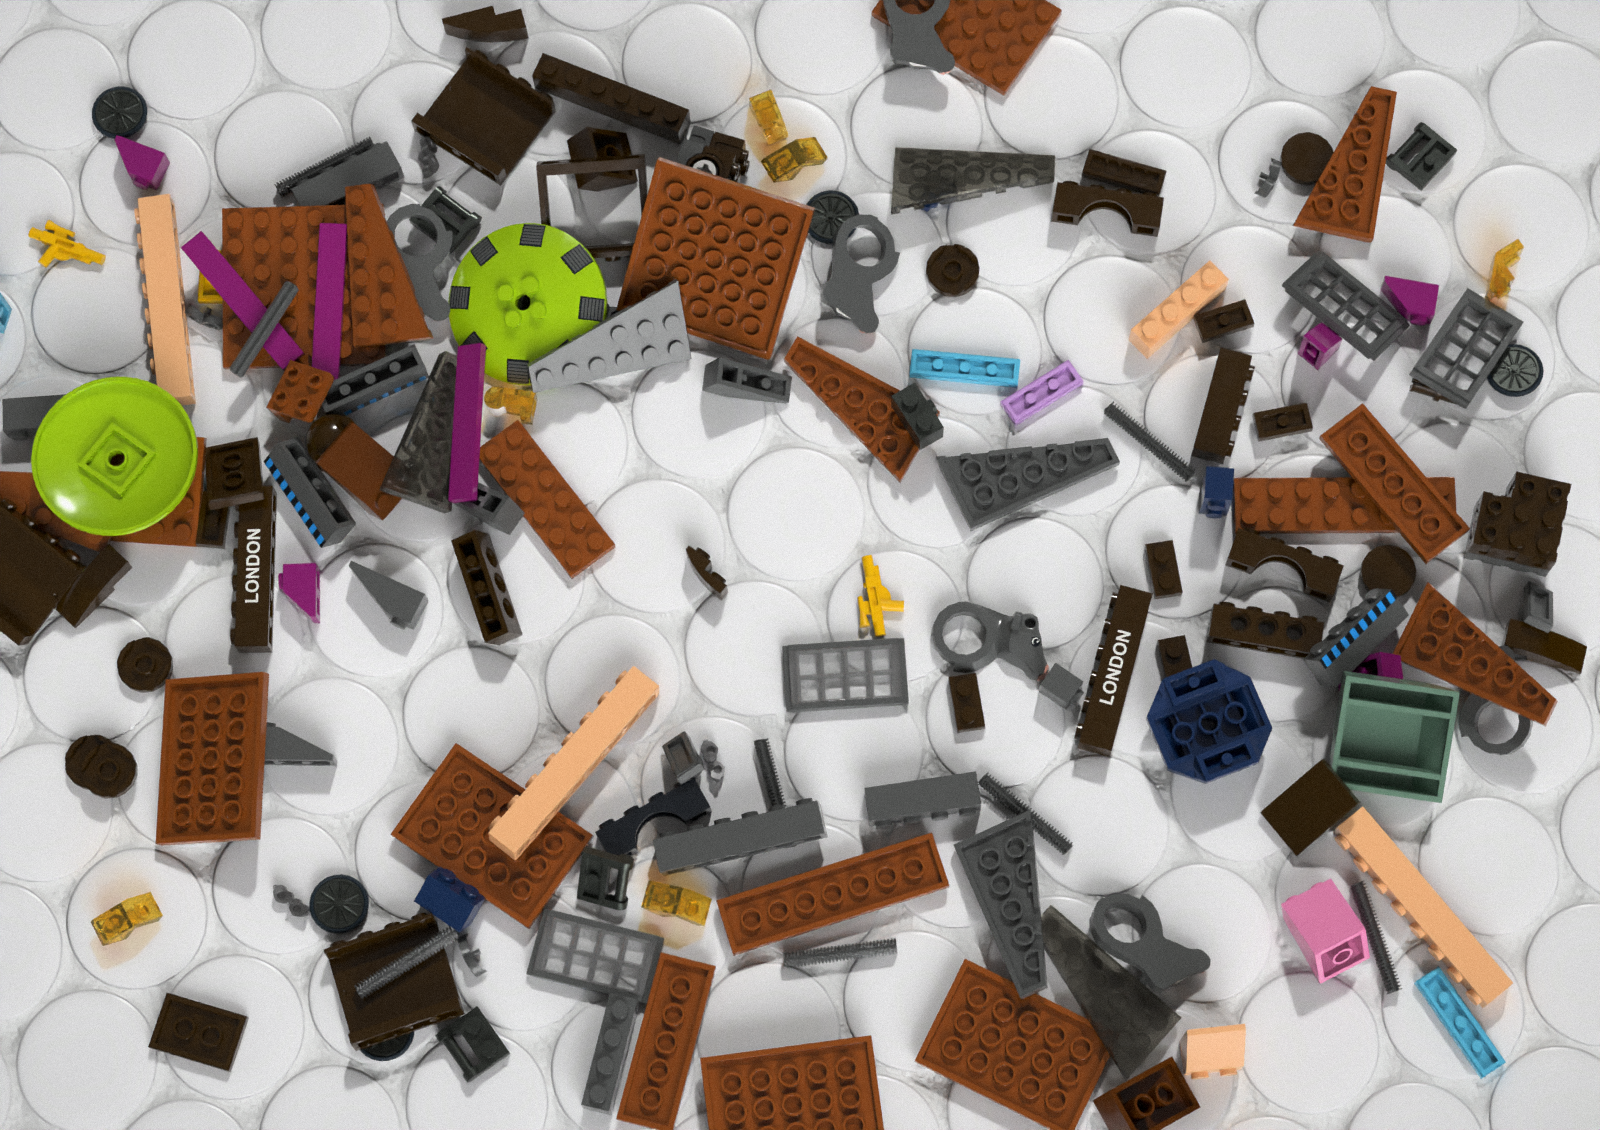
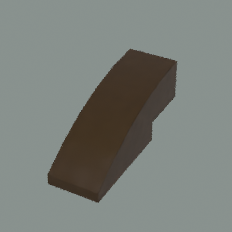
M493 6L442 18L446 34L460 39L496 43L529 38L521 9L495 15Z
M108 544L73 583L58 604L56 610L76 629L115 590L113 586L133 567Z
M1512 618L1506 624L1501 645L1508 646L1514 654L1526 656V660L1578 674L1582 672L1587 646L1553 631L1547 633Z

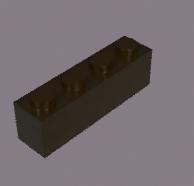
M1220 347L1191 456L1223 464L1225 456L1231 457L1235 441L1230 440L1232 431L1238 432L1242 417L1237 415L1239 406H1245L1248 391L1243 390L1246 381L1251 382L1255 366L1250 365L1251 355Z

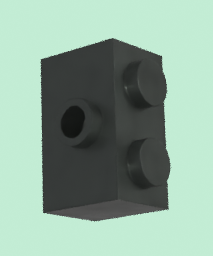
M915 382L891 396V407L919 450L943 437L944 427L936 416L938 413L936 406L931 399H925Z

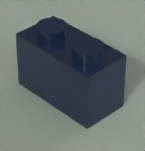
M1206 466L1201 482L1199 514H1206L1208 518H1221L1222 515L1227 516L1233 496L1234 468Z
M439 867L428 874L414 902L460 933L472 924L486 897L481 895L474 886L465 884L456 878L452 871Z

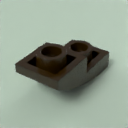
M688 546L686 554L694 573L702 584L722 601L728 593L727 585L725 584L726 580L716 572L709 573L712 569V563L709 560L710 555L699 547L695 550Z

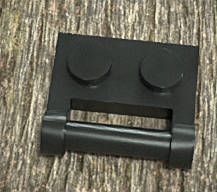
M1420 122L1414 128L1415 132L1394 154H1390L1386 158V165L1400 173L1422 191L1453 158L1457 149L1429 126ZM1422 139H1426L1428 143L1408 165L1402 161Z
M438 186L421 206L433 210L442 219L446 231H452V245L450 249L452 254L467 235L479 225L482 217L476 212L471 213L448 196L446 190ZM439 203L443 204L465 222L462 225L458 224L435 206ZM413 217L409 219L410 224L436 242L434 229L427 221Z
M586 846L582 852L577 899L619 911L625 910L628 906L626 892L629 870L633 868V857L627 854L615 855ZM611 868L618 869L615 895L608 894Z
M478 1006L435 1035L439 1043H444L464 1072L462 1076L467 1083L476 1079L510 1054ZM459 1031L481 1061L476 1066L471 1064L453 1037Z

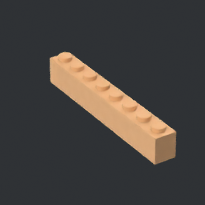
M170 194L138 198V208L134 209L136 223L140 224L141 233H137L139 249H143L144 258H140V268L142 274L146 275V283H142L144 298L148 299L149 308H145V318L147 324H151V333L147 334L150 350L153 349L154 358L150 359L151 372L153 375H156L157 384L155 385L166 390L182 406L196 404L187 315L185 314L186 305L175 203Z
M633 666L628 672L625 670L619 675L615 681L616 686L611 692L606 691L597 702L599 706L594 712H587L579 723L581 727L575 733L570 732L561 744L563 746L557 754L552 753L543 764L545 768L539 775H532L525 785L527 789L520 796L515 795L507 805V812L502 817L497 816L489 825V840L515 861L658 697L659 685Z
M1361 807L1335 829L1333 833L1336 835L1334 839L1344 851L1348 849L1355 857L1353 862L1357 868L1363 873L1367 872L1372 877L1374 888L1383 895L1385 893L1392 901L1390 903L1392 909L1400 917L1404 915L1411 923L1409 928L1413 934L1427 942L1430 954L1437 961L1442 960L1448 967L1446 970L1448 975L1454 982H1461L1467 990L1465 992L1466 996L1474 1005L1477 1006L1479 1004L1484 1008L1513 984L1511 979L1364 807Z

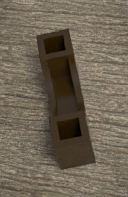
M1074 181L1057 182L1051 222L1078 225L1088 213L1099 209H1107L1120 214L1128 223L1131 233L1158 237L1164 197H1158L1157 194L1150 192L1143 194L1132 193L1130 190L1123 188L1109 190L1101 185L1082 186Z
M1238 528L1225 564L1228 567L1248 574H1252L1257 568L1267 563L1278 562L1286 564L1293 568L1300 576L1304 594L1329 603L1334 596L1344 567L1333 557L1323 556L1322 558L1313 555L1312 551L1305 547L1298 546L1294 548L1286 545V542L1276 537L1265 538L1260 536L1258 531L1251 528H1244V530Z

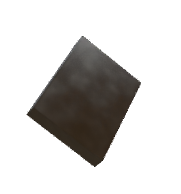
M258 437L206 447L205 467L210 510L265 499L261 450Z
M1322 759L1260 813L1292 852L1298 856L1361 802L1327 761Z
M166 993L148 1047L231 1072L249 1017Z

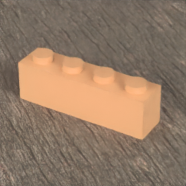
M1208 261L1131 329L1129 341L1148 359L1194 318V315L1199 314L1226 290L1229 279L1211 261Z

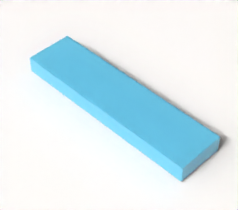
M912 349L909 378L1018 388L1020 359Z
M1439 966L1414 983L1480 1079L1506 1063Z

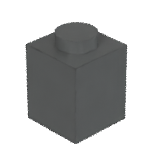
M1055 663L1040 684L1039 692L1067 710L1070 704L1075 706L1084 694V691L1081 690L1083 681Z

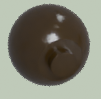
M337 414L324 415L315 420L309 427L305 439L309 456L316 462L351 421H354L347 416Z

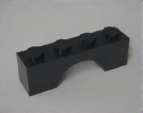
M695 778L686 781L682 785L677 782L673 785L674 789L666 794L659 792L648 799L649 803L640 808L636 805L627 809L623 813L624 816L616 821L609 819L600 824L599 830L595 833L604 851L615 855L627 854L633 856L638 853L637 840L639 833L651 820L658 817H673L688 826L712 813L711 807Z

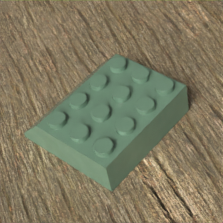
M1343 671L1328 764L1350 790L1442 803L1460 692L1425 682Z

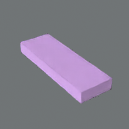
M1067 360L1000 401V405L1014 426L1083 385L1084 381L1071 362Z

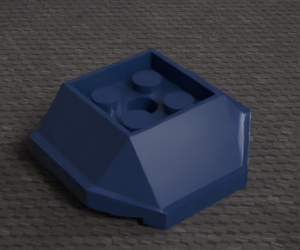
M1216 659L1162 679L1146 717L1147 724L1167 771L1204 784L1258 764L1272 731L1271 723L1251 677L1226 666ZM1205 719L1212 720L1216 725V729L1207 731L1202 727L1201 722Z

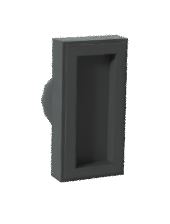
M1528 581L1524 587V603L1517 614L1518 620L1549 633L1553 627V592Z
M685 731L662 746L673 773L681 785L689 779L697 778L704 770L702 758L697 754L690 736Z

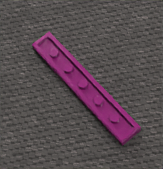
M320 223L312 367L331 373L334 376V380L340 378L348 237L347 224Z
M200 231L184 244L181 249L252 333L267 311V308L206 235ZM277 323L263 345L283 371H285L290 360L296 362L305 355L279 323Z
M482 343L458 346L448 498V501L452 503L477 500L486 346Z

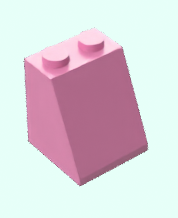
M1332 879L1316 883L1309 890L1300 895L1291 896L1281 904L1283 918L1320 984L1370 958L1366 929Z

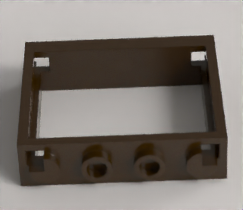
M645 154L538 161L536 170L541 224L551 226L547 176L638 169L642 215L648 195ZM634 243L584 247L591 253L593 258H605V261L613 262L621 260V256H631Z

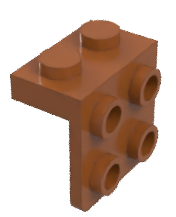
M290 360L266 408L280 421L290 423L291 419L295 418L311 423L315 419L334 381V376L329 372Z

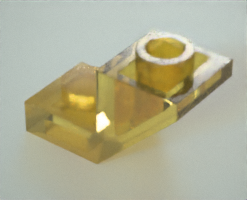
M810 137L790 142L763 158L761 163L773 183L793 180L803 167L822 165L828 157L816 137Z
M1519 239L1495 253L1491 261L1485 298L1487 300H1491L1494 297L1500 299L1511 291L1510 287L1515 278L1508 268L1515 265L1521 259L1520 255L1524 246Z
M648 881L641 908L662 917H678L697 926H705L712 899L690 889Z
M148 892L124 900L94 918L91 924L102 946L127 939L135 928L157 922L163 915L152 893Z

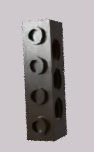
M473 530L451 540L484 642L501 645L522 636L523 634L490 535Z
M1219 602V604H1213L1206 642L1304 659L1315 644L1322 642L1325 622H1320L1318 618L1313 616L1296 618L1290 617V613L1284 611H1275L1272 614L1263 612V609L1259 607L1248 606L1246 609L1235 607V604L1230 602ZM1231 621H1242L1245 625V629H1234L1231 625ZM1266 624L1271 627L1273 633L1264 635L1259 631L1258 626ZM1294 629L1299 632L1300 638L1297 640L1290 639L1286 631Z

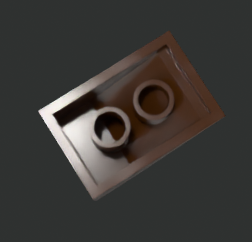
M352 421L315 462L368 514L382 521L418 481L398 459Z
M1173 1057L1164 1060L1093 1100L1109 1130H1161L1200 1108L1198 1101Z

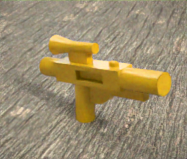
M51 220L46 222L44 231L34 227L29 231L28 236L49 246L38 260V263L45 268L48 267L54 258L61 261L73 258L88 265L91 262L103 265L106 255L88 249L82 243L68 240V236L74 237L75 232L62 228ZM45 230H51V231H55V232H54V234H53V233L47 232V231H45Z
M866 555L862 557L866 582L863 583V586L867 588L869 601H863V596L857 597L860 611L859 627L870 626L867 615H871L875 637L886 636L882 611L904 612V601L891 600L890 592L881 584L878 565L874 566L872 555Z

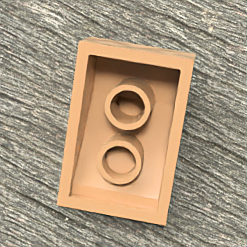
M1245 1024L1186 1030L1179 1041L1184 1076L1191 1075V1079H1204L1209 1077L1208 1073L1220 1072V1076L1237 1075V1070H1241L1244 1066Z

